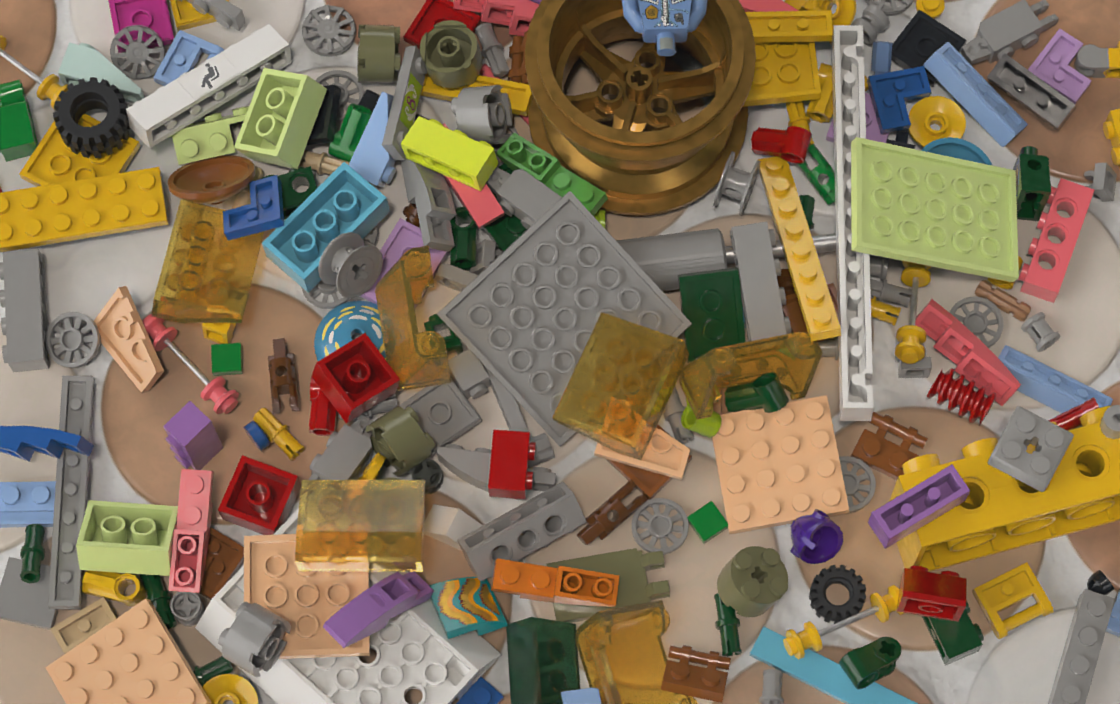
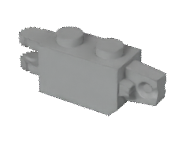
M1021 0L980 22L976 38L963 46L961 53L971 65L984 60H988L992 64L1000 60L1005 53L1011 57L1016 50L1022 47L1027 49L1036 44L1040 33L1054 26L1059 21V18L1056 14H1052L1039 21L1037 16L1048 9V2L1042 0L1029 6L1026 0Z
M496 167L486 182L490 190L497 196V201L505 214L508 216L515 215L522 220L521 224L526 229H529L562 198L523 169L514 170L512 174H509Z
M361 415L350 427L344 424L339 432L335 431L332 433L326 444L327 449L322 455L317 454L310 465V470H312L311 477L304 485L300 494L301 497L304 499L309 498L318 486L323 489L316 502V506L321 509L327 505L333 496L340 500L344 498L371 461L372 443L370 438L373 435L371 431L366 432V426L374 422L373 420Z

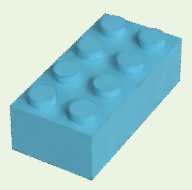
M343 162L284 221V226L277 227L262 242L266 257L309 293L321 281L318 272L319 261L329 243L339 235L348 232L359 234L363 239L390 212L387 197L348 164Z

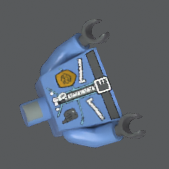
M622 0V7L625 19L635 32L642 34L644 42L657 43L658 55L672 56L676 52L675 42L687 41L688 33L695 31L706 14L708 0Z

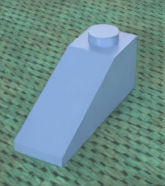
M383 91L349 163V166L365 180L379 187H384L386 183L389 184L396 170L393 167L396 161L382 146L394 96Z

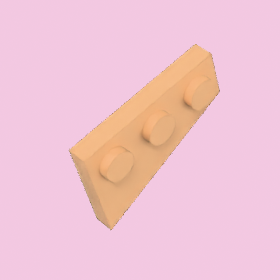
M127 286L119 287L95 318L94 322L98 327L102 345L142 393L152 388L164 372V369Z
M611 396L594 455L682 480L690 449L663 430L644 420L636 412H632L620 404L618 400Z

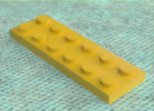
M160 167L0 193V252L169 225Z

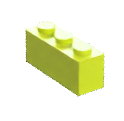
M418 116L401 142L406 159L479 191L483 189L498 165L495 150L489 143L482 140L479 142L475 141L460 130L452 131L445 128L435 119L427 120Z

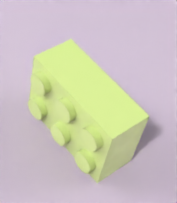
M263 68L234 148L254 161L298 169L327 88L308 75Z
M88 500L76 543L80 570L170 576L173 533L177 524L178 506Z

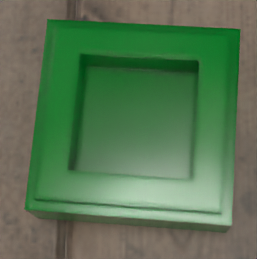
M241 343L211 345L213 376L243 374Z
M712 501L687 517L688 523L703 544L728 528V522Z

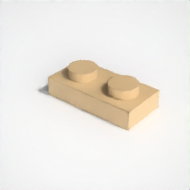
M102 597L53 626L50 630L62 651L66 654L117 618L106 599Z

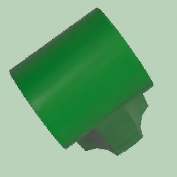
M353 103L348 106L340 131L334 135V140L329 145V155L344 161H351L373 113L369 108Z

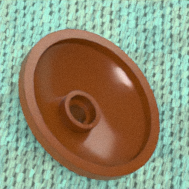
M230 155L191 162L170 175L168 178L169 191L182 200L199 204H220L232 198L249 185L256 173L255 166L247 158Z

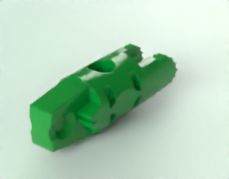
M812 144L808 148L809 153L818 161L819 165L813 170L808 167L806 161L797 165L814 185L827 205L830 206L832 203H835V173L815 144ZM829 177L828 183L823 185V180Z

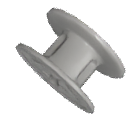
M731 152L720 178L713 206L717 207L723 194L741 200L739 215L742 216L755 185L761 161L758 160L752 172L749 173L732 167L735 152Z
M353 232L343 233L333 239L321 255L318 266L319 277L325 284L337 285V290L343 297H359L373 286L380 275L383 264L382 253L375 246H364V241L359 234Z

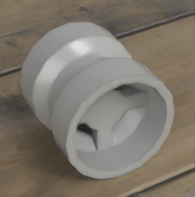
M868 5L863 11L862 17L855 19L851 25H863L864 44L871 45L877 39V33L884 31L889 26L890 21L880 8L875 5Z
M177 592L171 599L170 608L177 621L184 626L197 625L205 611L200 597L196 593Z

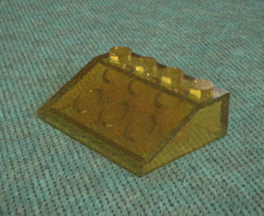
M180 200L153 300L152 317L178 323H242L264 231L228 241L224 234L223 211L226 210Z
M601 312L552 419L613 451L642 460L689 356L684 340Z
M302 480L295 563L298 570L423 572L425 480Z

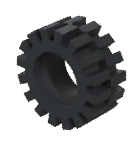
M831 565L829 569L826 570L824 568L820 571L819 575L815 576L809 593L810 606L812 610H816V615L819 618L821 616L825 618V622L829 623L831 620L835 621V624L858 614L862 609L866 599V586L862 584V577L855 575L854 569L851 568L849 571L845 569V565H840V568ZM832 584H841L848 589L849 600L843 605H834L827 600L826 589Z

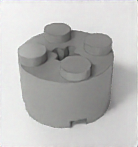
M491 85L463 88L458 97H454L451 101L452 112L456 115V130L464 132L469 138L478 142L482 140L489 144L505 143L510 136V133L506 134L507 126L512 125V108L507 93H501L500 91L503 87Z
M244 602L238 608L236 619L231 627L224 629L218 639V644L222 646V656L251 675L260 677V670L263 669L268 672L279 659L287 643L282 640L284 632L290 634L291 626L288 621L261 605Z

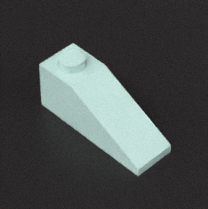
M69 42L58 71L63 85L72 83L75 86L79 84V79L84 78L85 82H89L90 77H95L99 83L104 79L109 81L110 86L114 84L119 89V92L122 93L126 102L135 103L145 98L142 90L93 46L86 43L77 45Z

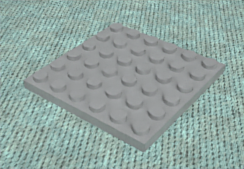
M568 191L437 313L442 321L560 447L610 401L611 396L614 397L692 324L571 191Z

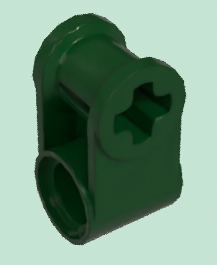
M881 637L861 648L848 652L841 658L839 665L855 688L858 690L863 689L893 673L896 661L901 655V646L894 638Z

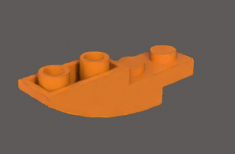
M496 558L491 591L520 595V598L536 601L615 607L620 575L565 566L554 568Z

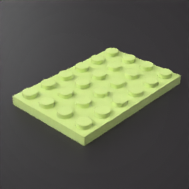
M856 137L851 142L852 251L1014 282L1019 278L1016 170Z

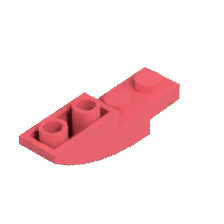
M181 469L177 524L173 533L168 591L200 593L212 519L213 471Z

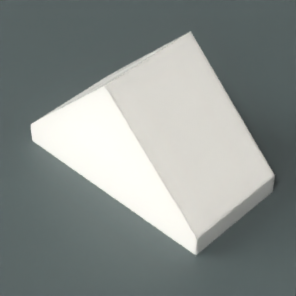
M433 504L420 532L461 550L457 540L483 525L459 508Z

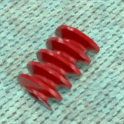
M953 368L949 369L946 373H943L942 369L931 386L927 398L931 399L936 394H939L937 404L942 405L945 401L949 400V411L960 406L958 416L963 417L970 412L969 422L973 423L980 418L981 425L996 399V393L993 392L986 398L984 397L986 387L982 386L979 390L974 391V380L965 386L963 384L964 374L953 379Z

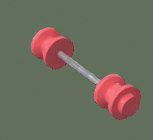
M150 314L145 317L142 322L148 336L154 340L152 345L155 351H161L168 346L206 385L200 397L204 401L211 399L215 403L213 410L216 414L230 413L238 404L237 398L239 393L235 389L228 391L224 387L226 380L222 376L213 379L211 382L172 343L178 331L174 327L166 328L163 325L165 318L162 314Z

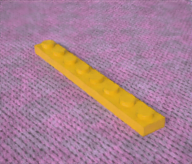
M778 156L757 159V161H761L759 174L810 340L812 342L841 336V327L789 163Z

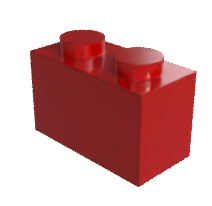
M493 430L488 482L489 497L526 499V490H532L533 472L528 471L529 460L535 461L536 442H531L530 432Z

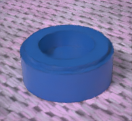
M251 421L243 427L260 451L269 446L268 438L256 422Z

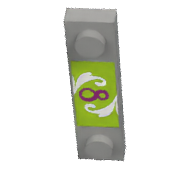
M407 46L405 48L382 146L395 161L405 160L406 158L401 142L414 124L425 75L427 74L425 63H423L417 46Z

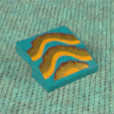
M464 577L429 585L434 590L430 599L448 639L476 630L478 636L508 626L493 591H491L487 578L480 582L477 577Z

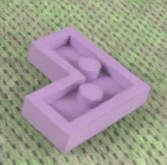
M1060 28L1028 69L1074 104L1078 102L1092 81L1069 66L1077 56L1078 51L1083 47V43Z

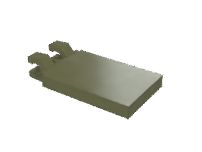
M637 548L546 563L548 567L554 568L565 566L620 575L615 607L553 603L557 625L647 610V604H651V600L670 597L668 580L648 584L646 571L665 568L663 551L649 552L643 555L642 550L637 551Z

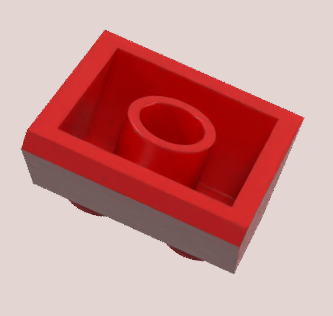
M910 566V569L904 568L897 604L898 612L959 621L966 607L967 578L959 577L958 573L952 571H941V574L928 572L929 569L922 566Z

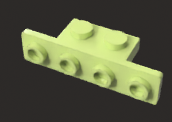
M249 106L233 109L232 115L223 117L221 112L205 115V121L191 123L171 135L178 164L181 165L235 153L236 150L229 124L244 121Z

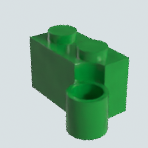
M20 79L0 84V152L3 154L6 162L31 156L38 146L29 102L25 96Z

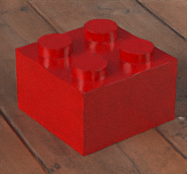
M366 333L316 362L311 376L346 424L395 394L400 382V378Z
M242 455L218 511L222 520L262 535H273L287 521L302 485L297 475Z

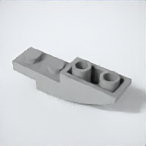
M405 158V160H401L408 203L416 204L423 245L425 248L449 252L455 246L450 220L456 216V211L446 180L442 174Z
M446 444L445 447L437 446V456L440 463L462 480L488 492L491 460L490 449L476 448L475 451L463 450L462 446L456 444ZM534 467L533 470H528L533 472L532 490L544 492L556 485V473H551L550 469Z

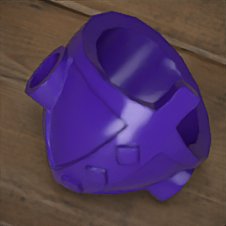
M815 509L812 515L797 518L790 526L793 544L790 552L806 563L818 564L830 560L840 551L843 544V533L840 527L821 510Z

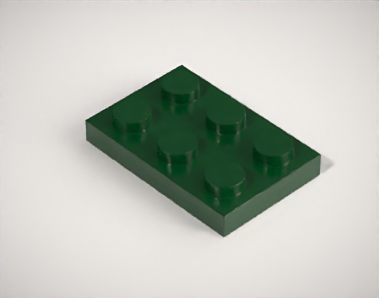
M738 268L678 275L681 312L692 323L683 331L687 363L694 364L747 357Z

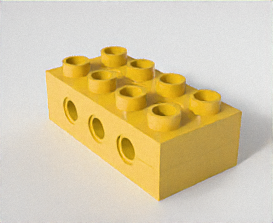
M1111 406L1097 408L1085 413L1080 417L1082 427L1068 430L1074 437L1044 492H1040L988 464V460L998 443L997 438L981 439L966 445L961 450L964 459L941 464L937 454H926L905 462L902 465L904 475L898 476L889 502L953 464L968 486L970 492L963 503L896 542L904 568L910 569V566H922L928 568V572L1119 521L1120 438H1108L1102 433L1100 428L1101 419L1107 408ZM1029 444L1026 452L1032 454L1033 451H1036L1035 446Z

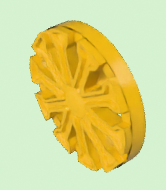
M378 452L373 457L347 496L348 501L355 504L363 493L368 491L386 459L384 455Z

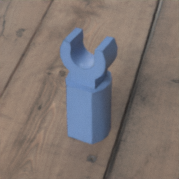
M873 41L871 71H874V75L891 72L892 42Z

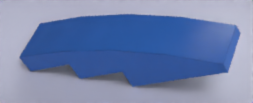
M0 426V452L30 462L34 451L60 459L64 448L90 456L94 447L92 443L80 435L57 429L34 426Z

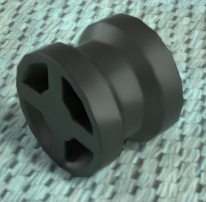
M426 459L412 468L413 484L420 493L432 494L441 488L443 483L442 471L439 464L434 460Z

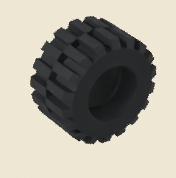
M90 77L89 82H85L84 78L79 79V84L75 86L72 83L67 86L68 91H61L58 95L61 101H55L54 104L56 112H53L55 125L63 142L67 147L71 148L72 152L75 154L81 152L82 156L89 158L90 154H94L95 158H102L101 153L112 154L114 147L120 149L123 146L122 139H128L130 135L128 129H131L126 112L128 106L119 89L114 84L110 86L109 81L102 79L99 83L95 77ZM102 109L108 112L105 119L96 126L83 127L78 125L82 115L90 110Z

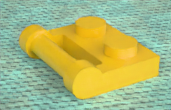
M1028 562L974 588L972 591L987 617L993 633L998 639L1007 636L1008 631L1040 615L1047 616L1054 612L1051 602ZM1031 596L1036 600V604L1003 621L998 614Z

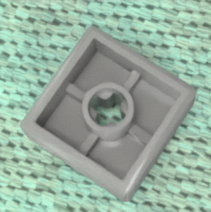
M1017 406L995 446L988 464L1040 492H1044L1074 435L1021 406ZM1029 444L1035 446L1036 451H1033L1032 454L1026 452Z

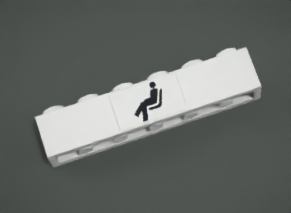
M270 24L254 31L248 37L236 44L230 45L226 50L207 59L191 71L183 73L179 78L158 88L144 99L133 103L132 106L126 109L130 128L149 149L256 85L259 82L263 68L281 70L291 64L289 44Z

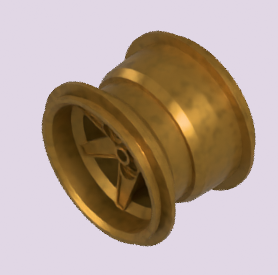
M542 0L531 20L525 45V68L533 95L528 111L529 128L533 144L559 159L560 165L604 191L608 199L600 209H605L608 212L635 216L660 214L679 209L703 197L719 183L731 152H735L734 165L744 144L747 131L748 107L742 106L752 86L756 51L749 19L738 0H708L706 14L697 29L688 33L687 41L675 42L676 47L693 56L704 66L703 68L686 72L664 71L666 56L657 54V43L644 42L631 62L603 46L618 40L643 39L642 34L635 32L625 19L622 0ZM581 59L600 79L601 83L596 91L565 96L563 90L567 76L572 66ZM644 62H650L654 66L650 68H645L641 66V64ZM606 94H614L617 96L613 100H608L604 98ZM714 95V99L702 111L685 122L681 120L676 112L674 104ZM656 107L664 108L666 111L664 113L659 114L655 113L653 109ZM613 120L612 127L599 123Z

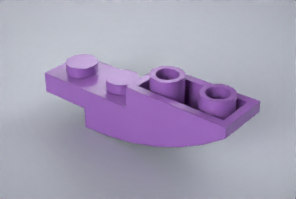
M414 570L404 575L396 572L351 600L324 623L323 628L345 648L385 628L389 619L429 600L434 590Z

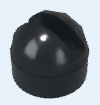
M1101 570L1092 574L1087 582V589L1099 594L1107 595L1114 590L1113 585Z

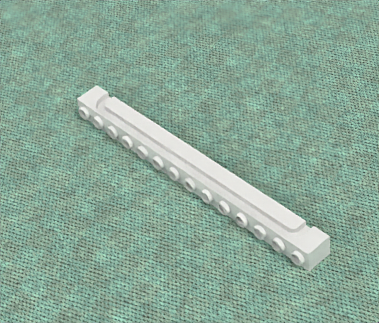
M834 25L831 43L838 321L841 327V336H838L840 421H871L874 397L873 385H870V379H872L873 375L870 254L852 251L851 142L856 137L866 139L864 57H862L864 47L863 25Z

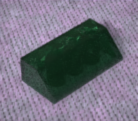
M529 617L507 624L511 704H563L561 692L580 689L576 624Z

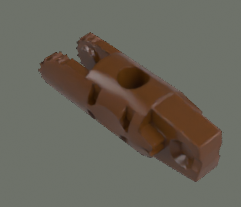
M285 338L273 339L274 355L268 356L273 414L281 412L279 395L290 394L289 404L292 412L299 411L294 353H287Z
M629 480L586 518L588 524L577 534V537L583 544L588 545L597 537L603 540L648 500L643 494L637 496L628 506H624L621 500L631 493L636 486L632 480ZM611 510L613 512V517L609 520L607 515L608 512Z

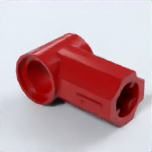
M789 126L787 130L758 127L756 131H753L751 137L752 151L755 154L778 156L788 162L801 164L805 161L812 133L796 126Z
M311 377L310 401L312 404L309 432L318 436H329L336 431L337 410Z

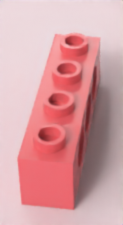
M1062 178L1057 188L1051 186V194L1047 200V203L1051 204L1048 213L1042 212L1036 227L1041 230L1039 239L1033 237L1027 253L1032 255L1030 264H1023L1018 280L1023 281L1020 292L1052 303L1055 302L1094 189ZM1064 210L1070 217H1061L1057 211ZM1048 236L1058 237L1061 243L1051 242ZM1039 262H1048L1052 269L1042 268Z

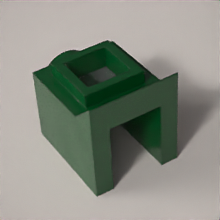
M437 314L428 318L429 321L424 323L435 363L441 362V353L455 349L457 355L462 353L461 340Z

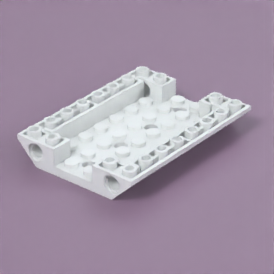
M316 498L299 508L273 535L363 531L330 502L322 509L316 506L318 499ZM369 537V588L396 572H399L401 575L408 573L404 567ZM244 566L212 598L195 627L221 653L222 646L218 644V639L224 629L231 627L236 619L238 608L244 603ZM429 599L389 619L385 628L370 635V648L377 652V657L372 663L366 664L361 662L359 656L278 659L268 672L263 669L260 670V677H255L240 667L238 668L277 704H408L405 701V694L411 689H418L423 694L422 700L418 704H451L456 698L460 700L471 686L495 663L501 654L484 638L478 636L475 630L448 639L432 601Z

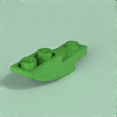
M515 132L496 152L497 157L511 170H525L559 196L563 197L568 191H571L593 216L608 199L604 191L560 165L559 159Z

